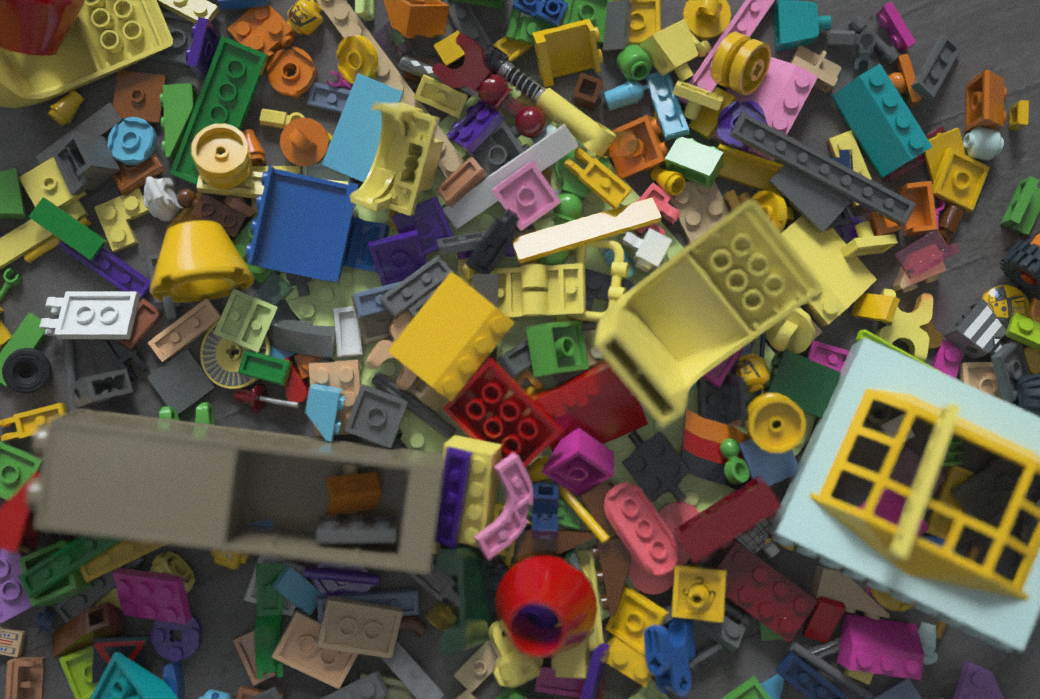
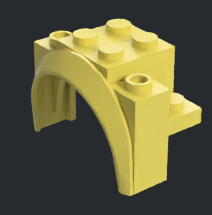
M402 102L375 103L372 110L380 111L382 116L378 149L366 180L358 190L350 194V200L352 203L374 211L389 208L412 216L415 213L420 191L428 190L432 187L444 141L435 139L440 118L425 114L423 109Z

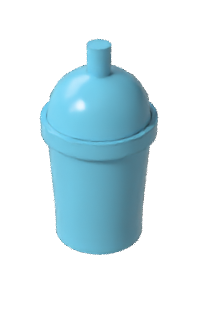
M629 80L625 84L604 92L603 96L608 110L611 111L630 104H637L643 98L644 90L649 89L648 84L642 86L638 81Z

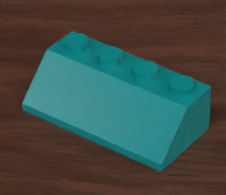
M881 64L861 74L831 95L833 102L881 178L932 148L931 143Z

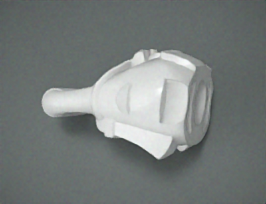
M149 176L146 178L143 203L145 207L149 209L153 217L161 221L175 219L184 208L177 203V196L172 189L174 186L171 178L156 179Z

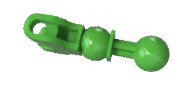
M575 149L559 159L555 167L556 176L561 183L558 195L561 203L553 208L554 213L551 216V220L555 221L554 226L579 219L584 208L582 201L586 198L588 192H592L591 189L578 179V176L573 175L564 165L567 159L574 162ZM600 157L598 161L609 168L610 160ZM568 250L538 258V261L546 266L563 265L567 259Z

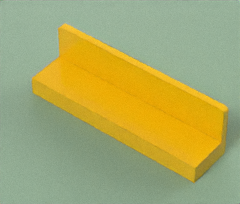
M719 144L717 149L723 152L724 166L718 177L760 191L777 192L768 181L783 166L782 164Z

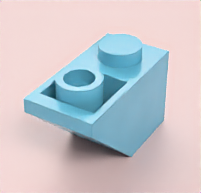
M313 383L309 388L306 414L325 440L332 442L335 435L340 434L342 420H338L339 411L344 410L346 396H342L343 388Z

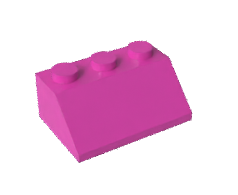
M844 613L837 659L838 664L854 671L921 680L924 652L916 624L886 619L876 620L866 616Z

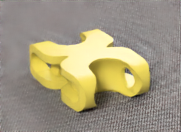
M884 288L880 295L896 297V293L892 289ZM928 293L921 294L916 299V304L911 313L903 312L897 307L892 323L883 322L887 326L878 329L875 335L891 344L898 339L906 342L909 346L910 355L925 362L928 354L929 336L927 332L920 329V326L929 323L932 319L933 296Z

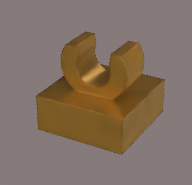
M734 190L722 196L730 213L748 200H751L748 192L737 196Z

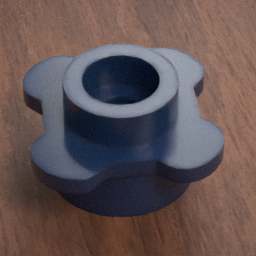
M46 607L44 613H38L34 626L39 628L38 635H40L41 631H50L55 613L48 611L49 607Z

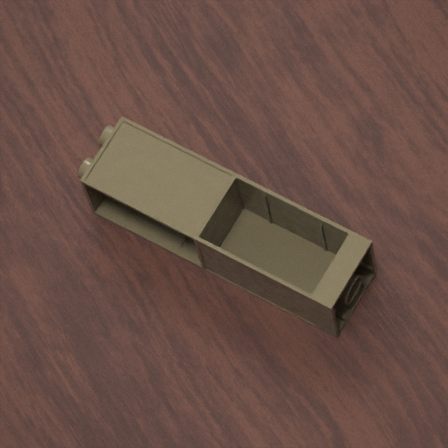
M79 409L48 419L47 426L40 425L36 430L33 441V454L37 458H43L41 479L34 478L31 481L26 499L27 509L29 511H37L35 528L429 573L443 471L442 453L398 447L388 448L382 445L341 440L329 442L325 438L90 409ZM342 463H359L358 474L377 473L381 489L378 507L374 510L358 511L357 513L364 514L365 517H375L379 513L395 516L396 542L316 543L319 517H324L327 514L329 502L325 484L326 477L343 476ZM342 513L338 514L339 517H349V516H350V515L342 514ZM271 518L274 527L270 528L254 526L250 524Z

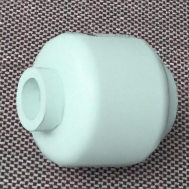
M975 127L970 133L965 135L963 144L969 157L992 160L1001 153L1004 140L996 129Z

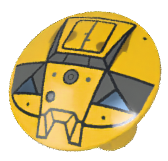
M1010 285L996 286L982 296V299L987 302L1006 330L1010 318L1015 312L1029 317V302L1026 296L1016 287Z

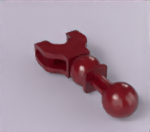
M459 33L456 37V44L465 53L463 66L457 70H452L444 64L437 63L432 68L433 73L449 87L459 89L469 87L474 92H478L479 98L486 105L494 106L496 110L502 107L515 118L516 128L522 136L526 138L540 136L545 131L547 125L544 112L535 106L524 107L513 98L511 94L514 90L508 88L505 79L497 74H492L487 68L484 49L467 35Z

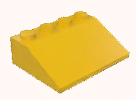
M450 272L387 351L441 395L452 401L515 322L453 272Z

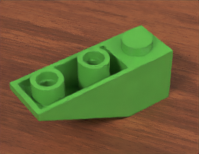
M192 83L163 85V93L160 94V104L164 108V117H161V128L165 132V141H162V152L172 162L175 160L199 97V90Z

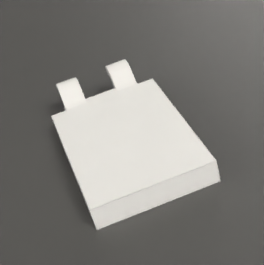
M66 292L64 298L48 297L45 305L46 308H52L51 313L59 315V318H43L39 328L46 329L45 335L56 336L58 339H130L140 296L137 292Z

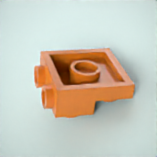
M269 4L264 7H251L227 28L239 43L269 56L268 62L277 51L288 47L296 36L290 25Z
M646 115L612 130L616 137L608 149L621 180L666 163L665 158L669 153V148L665 141L661 143L658 134L662 130L657 119L653 120L651 116Z

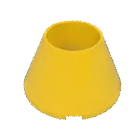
M191 221L175 225L166 231L151 282L150 292L154 298L161 301L164 300V296L171 297L173 302L177 303L201 302L206 298L213 300L228 297L233 289L240 287L241 291H244L252 286L254 277L221 224L213 221Z

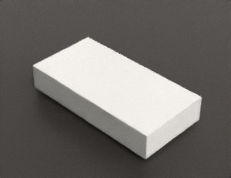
M354 306L334 308L338 357L363 355L362 335Z

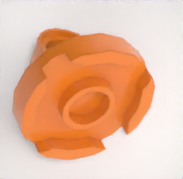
M301 117L294 119L285 126L281 133L280 146L282 153L288 161L297 166L309 167L318 165L324 160L329 147L328 132L322 124L311 118Z

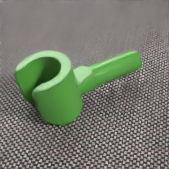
M7 269L3 274L6 282L0 290V302L12 286H17L22 282V277L19 274L13 280H10L14 274L13 269Z

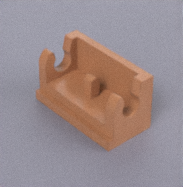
M20 656L7 661L5 699H43L45 657Z

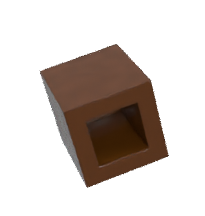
M581 72L572 94L571 103L594 111L604 80Z

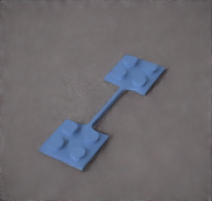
M748 344L745 345L746 347L739 357L752 354L751 352L749 353L750 348ZM733 365L730 371L734 376H736ZM746 395L745 406L748 407L750 401L748 396ZM752 438L739 443L752 479L759 475L770 486L794 475L798 463L792 449L784 453H770L761 449Z

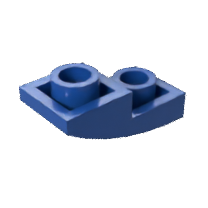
M515 0L511 8L539 21L558 26L568 3L563 0Z
M180 660L170 662L163 667V680L169 685L178 699H184V675Z

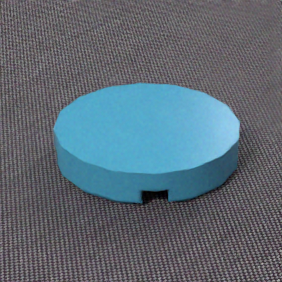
M128 117L123 119L124 122L117 123L112 128L108 136L107 145L113 154L112 156L117 161L125 165H137L146 161L152 155L156 147L157 136L154 128L144 119Z

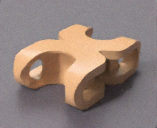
M408 310L390 323L389 333L393 339H383L374 346L366 359L365 365L368 368L376 369L386 359L395 358L387 350L411 322L412 316ZM401 362L402 369L396 379V384L399 389L404 391L411 386L418 375Z

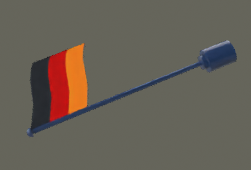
M766 331L761 334L759 357L763 358ZM761 390L756 391V397L761 395ZM685 407L681 457L692 470L690 474L726 485L734 490L752 480L750 474L746 482L737 485L732 484L726 478L724 471L728 458L724 457L720 452V444L725 439H734L739 444L751 439V437L730 425L703 418ZM740 450V451H739V454H738L737 456H738V458H741V459L744 460V457H743L742 452H741V450Z

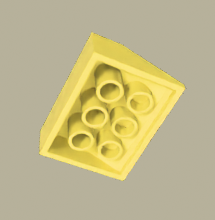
M801 215L781 232L782 236L822 286L821 291L802 304L820 327L830 324L877 280L857 256H843L841 248L846 243L834 229L819 233Z

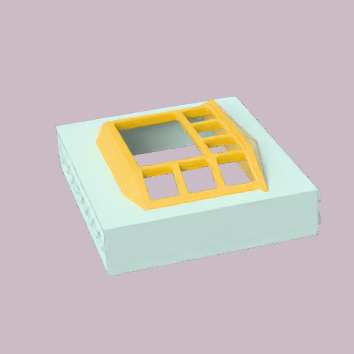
M867 338L861 339L852 345L826 411L815 426L781 502L782 508L778 510L779 514L774 517L768 533L774 535L772 540L790 547L795 545L797 546L796 551L807 557H820L819 562L832 569L840 570L842 568L844 569L843 574L850 578L861 581L868 580L866 585L875 590L886 593L891 591L890 597L911 605L914 602L915 609L936 617L939 615L938 620L951 626L954 625L959 628L963 626V632L976 638L979 637L987 640L986 643L1009 652H1012L1013 648L1023 651L1040 611V508L1024 499L1033 474L1037 473L1040 475V417ZM873 401L885 403L906 413L895 438L862 427ZM951 403L960 406L952 435L1025 468L999 530H996L928 498L925 506L954 520L944 546L941 548L914 535L907 558H895L889 555V551L898 527L873 516V510L884 487L908 498L910 496L911 489L890 480L888 476L914 417L935 426L942 407ZM859 435L890 446V451L879 474L847 463V459ZM842 471L853 473L875 483L863 510L831 498ZM1019 507L1039 518V523L1029 547L1008 535ZM964 524L994 538V542L982 567L952 552ZM1004 543L1024 555L1013 583L993 573V568Z

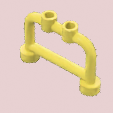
M605 238L568 249L576 250L575 264H585L587 247L611 249L614 252V261L611 267L612 280L608 291V309L626 293V288L621 287L622 277L627 278L629 275V263L624 262V250L616 240ZM586 311V314L557 316V322H566L571 319L599 322L605 312Z

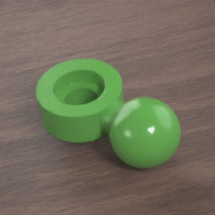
M729 438L720 444V452L724 457L728 458V462H726L724 467L726 478L732 484L737 485L749 479L750 471L747 463L737 456L740 451L738 442Z

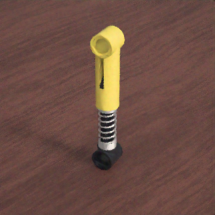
M491 44L487 46L484 51L486 66L492 74L503 77L507 83H510L511 87L516 88V91H521V95H526L527 99L531 98V102L535 104V107L541 109L548 118L559 126L565 124L570 133L580 140L588 150L600 157L605 154L616 137L611 130L595 122L551 88H541V84H535L536 81H531L530 77L527 78L525 76V73H520V69H515V65L509 62V56L502 50Z

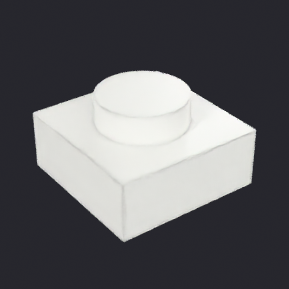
M899 414L888 420L885 424L879 425L883 434L895 438L905 417L904 414ZM911 427L904 441L915 436Z

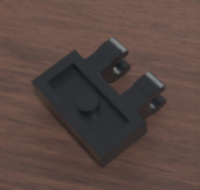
M585 268L586 311H591L594 298L607 301L606 310L608 309V291L611 286L612 276ZM622 279L621 287L626 288V292H628L632 282Z

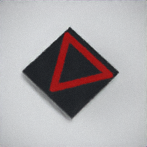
M147 635L94 638L92 683L99 682L113 654L117 652L145 669Z

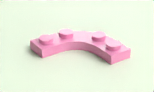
M515 453L493 467L506 494V502L502 514L491 525L474 536L482 554L488 560L510 545L521 534L528 522L526 518L530 505H533V488L530 478L519 456Z

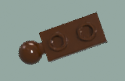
M182 189L176 197L177 203L181 207L194 208L191 212L192 216L201 221H213L221 224L225 232L235 239L248 219L246 215L204 193L197 199L194 191Z

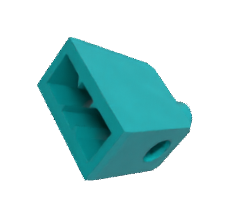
M777 0L773 6L775 52L811 45L819 37V31L831 29V16H818L817 4L815 2Z

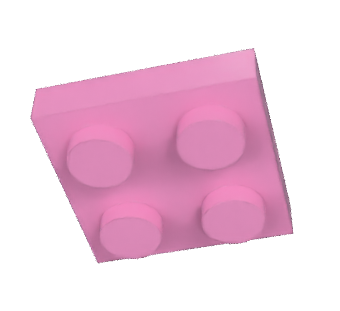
M532 160L491 189L506 211L510 209L517 213L520 219L516 226L520 231L561 203Z

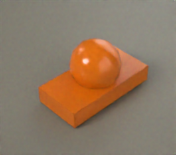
M904 54L899 56L896 61L899 72L892 73L888 77L900 96L904 93L906 94L909 107L918 105L922 98L911 87L916 77L909 55Z

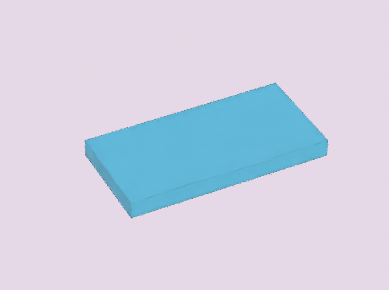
M358 73L322 165L364 182L376 156L382 127L380 111L372 110V107L375 103H400L404 92Z

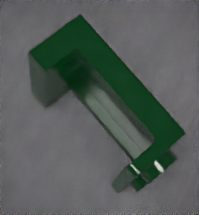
M786 349L784 352L780 351L779 354L775 353L770 364L773 367L770 379L767 383L763 384V394L779 393L787 396L803 412L808 413L807 415L821 419L841 372Z

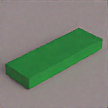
M44 197L29 215L30 219L91 261L95 259L107 242V240Z

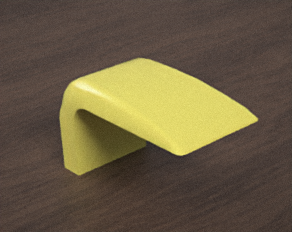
M85 0L82 9L56 55H27L0 47V106L21 108L48 101L107 77L172 46L173 38L157 0Z
M748 200L620 297L601 317L598 323L595 346L661 426L664 427L685 411L688 391L698 379L821 291L822 286L757 202Z

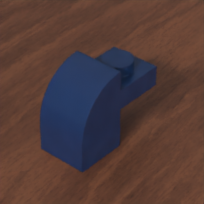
M533 482L532 538L557 539L558 483Z

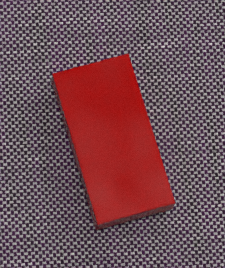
M820 596L818 603L813 608L803 628V637L827 643L845 610L844 602Z

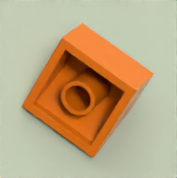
M383 0L391 26L401 32V36L415 38V35H422L433 38L434 35L445 34L450 7L440 0Z
M984 70L966 84L965 132H971L975 127H986L996 130L1004 127L1007 116L1006 111H1004L1007 89L1004 87V78L990 70Z

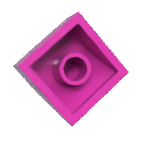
M578 428L560 440L544 466L542 473L578 497L614 476V452Z

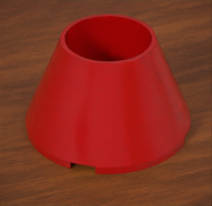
M0 0V47L27 55H56L82 9L85 0Z
M534 556L524 559L507 571L497 589L495 604L498 620L514 646L526 655L545 657L568 652L579 646L589 636L595 624L597 599L592 584L580 569H575L567 564L566 560L561 558ZM527 604L545 605L556 612L562 625L552 629L540 628L526 618L522 606Z

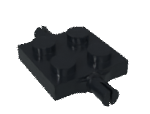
M636 430L632 431L627 437L630 438L636 448L630 456L622 461L623 465L651 502L656 501L663 494L669 492L677 500L678 504L683 502L687 497L678 485L692 471L663 432L659 431L649 440L643 441Z

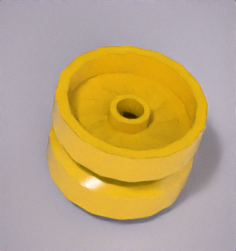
M738 32L729 34L721 42L714 55L711 66V78L714 83L727 88L731 87L733 91L742 95L752 94L761 85L768 72L771 61L770 46L756 39L751 40L750 37Z
M213 124L202 129L195 136L192 143V156L202 180L209 186L218 189H231L241 185L249 177L252 170L249 146L243 133L236 127L227 124Z
M764 393L748 404V420L746 421L745 428L748 435L761 449L770 453H784L793 449L801 442L806 431V420L802 410L787 396L779 393ZM774 420H778L776 424L772 423Z

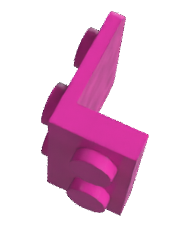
M884 487L872 514L898 527L907 502L903 495ZM867 501L858 506L857 509L863 510ZM920 519L915 536L920 537L929 530L927 523L923 519Z

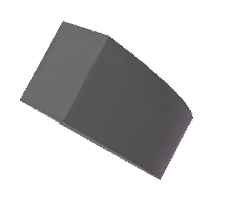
M273 320L267 332L271 346L289 352L333 357L336 351L335 326H314L313 321Z

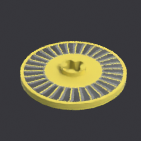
M217 322L206 333L201 345L200 358L203 370L212 382L228 389L245 388L258 379L238 374L244 350L256 351L213 334L217 327ZM266 335L259 353L270 356V342ZM239 350V354L231 355L232 351Z

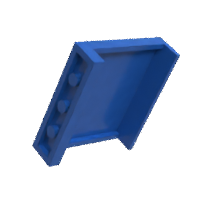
M269 165L268 171L263 172L261 186H264L263 194L258 196L256 202V210H259L257 220L253 219L250 233L253 234L252 244L247 245L245 252L248 264L339 284L356 204L350 200V194L358 190L359 185L350 182L343 184L275 169L272 165Z

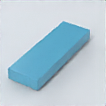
M659 72L648 74L644 80L649 86L648 92L665 141L675 139L678 136L689 135V128L679 99L676 95L672 94L674 85L670 74L668 73L664 76L660 75Z

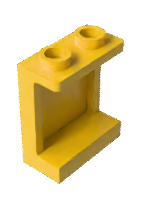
M590 19L532 33L539 73L544 87L553 86V78L591 68L594 69L596 74L601 73L600 64L603 63L601 49H597V42L600 41L599 30L597 27H593Z

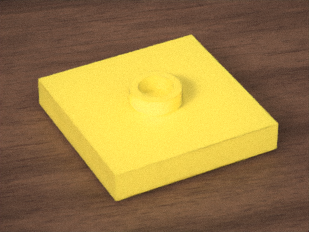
M54 157L18 177L35 207L44 197L63 209L87 194L84 191L79 196L71 195Z

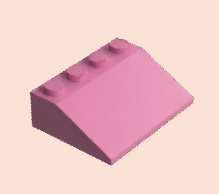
M771 57L770 66L763 82L752 94L742 95L733 91L731 87L726 92L735 96L739 103L751 100L759 104L766 115L768 125L787 135L818 76L798 65ZM716 130L711 139L727 146L721 140ZM752 147L743 151L770 161L774 160Z

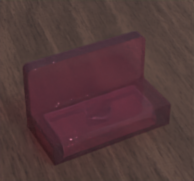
M934 230L897 252L895 257L908 278L913 279L960 252V249L956 243L947 245L939 230Z

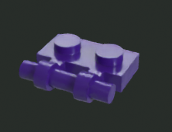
M481 100L474 106L471 105L466 110L467 114L459 122L456 121L451 126L452 130L446 135L452 142L455 141L459 147L470 154L505 119L499 111L488 105L486 106Z

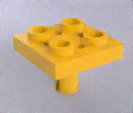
M685 565L675 566L672 617L723 623L727 570ZM702 577L704 579V582L701 583L702 579L697 580V578ZM714 591L716 593V596L714 597V593H711V595L709 596V592Z

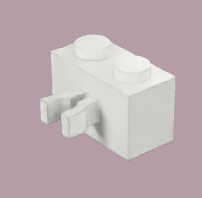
M650 228L643 239L627 231L621 243L637 250L631 262L635 264L634 268L647 274L648 271L653 273L659 266L672 240Z

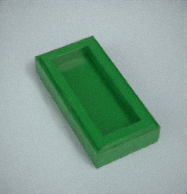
M244 350L238 374L286 386L293 363Z

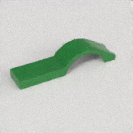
M283 562L256 563L254 650L257 679H263V673L277 672V677H283V663L272 658V654L280 641V624L283 615V595L276 591L272 585L283 571Z

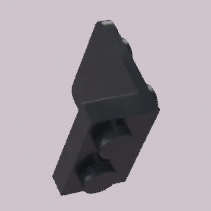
M727 375L719 387L710 383L703 376L698 379V415L738 428L746 427V421L748 420V409L745 406L747 384L744 378Z

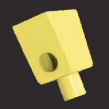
M685 19L652 34L639 44L651 58L652 64L660 75L664 76L675 71L680 81H685L693 76L688 62L696 58L698 52Z

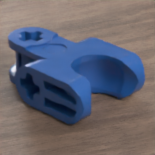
M673 618L668 622V631L659 625L647 627L644 630L646 663L649 671L656 675L658 691L663 694L673 691L676 696L685 697L690 692L692 681L689 662L696 655L694 629L691 619Z

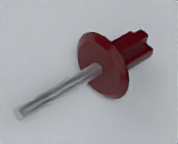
M263 383L257 384L254 390L246 388L236 389V393L233 395V398H236V402L251 404V409L254 413H259L264 408L266 402L294 408L299 407L298 402L267 397V389Z

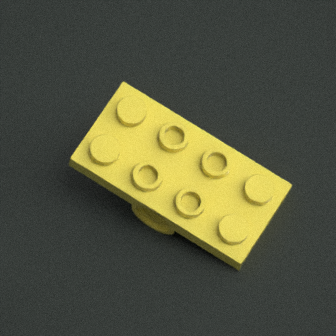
M583 263L547 266L527 264L517 268L493 269L491 274L498 275V309L509 318L586 314L585 264Z

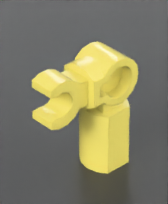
M262 109L260 124L284 129L292 120L305 117L298 112L288 116L286 112Z

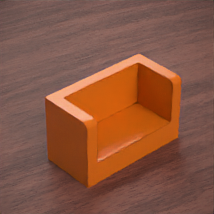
M932 181L907 183L897 189L899 195L916 203L906 223L907 228L903 230V237L929 234L937 230Z

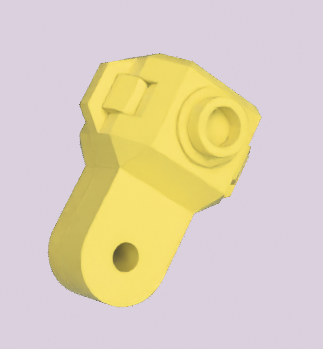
M494 622L489 628L488 636L497 654L496 667L493 674L498 685L514 688L538 676L542 670V657L529 656L518 650L503 630L500 622Z

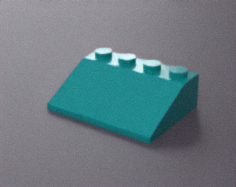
M119 652L113 654L90 699H178L166 682Z

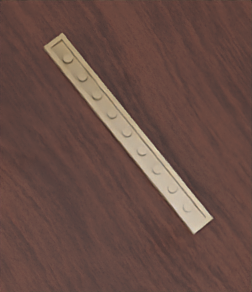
M316 0L343 39L348 36L360 35L365 36L372 42L379 59L378 70L373 79L404 92L401 100L402 103L423 109L425 114L430 115L419 100L414 99L415 93L346 0ZM438 126L435 139L444 141L437 167L447 179L464 163V160Z

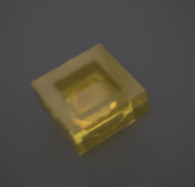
M439 601L424 616L441 633L447 630L457 619L451 610Z

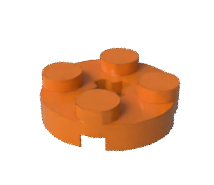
M292 47L293 49L288 50L281 49L270 58L267 64L268 81L278 93L298 98L313 85L317 76V69L311 57L304 50L297 47ZM296 67V74L288 77L287 69H294Z

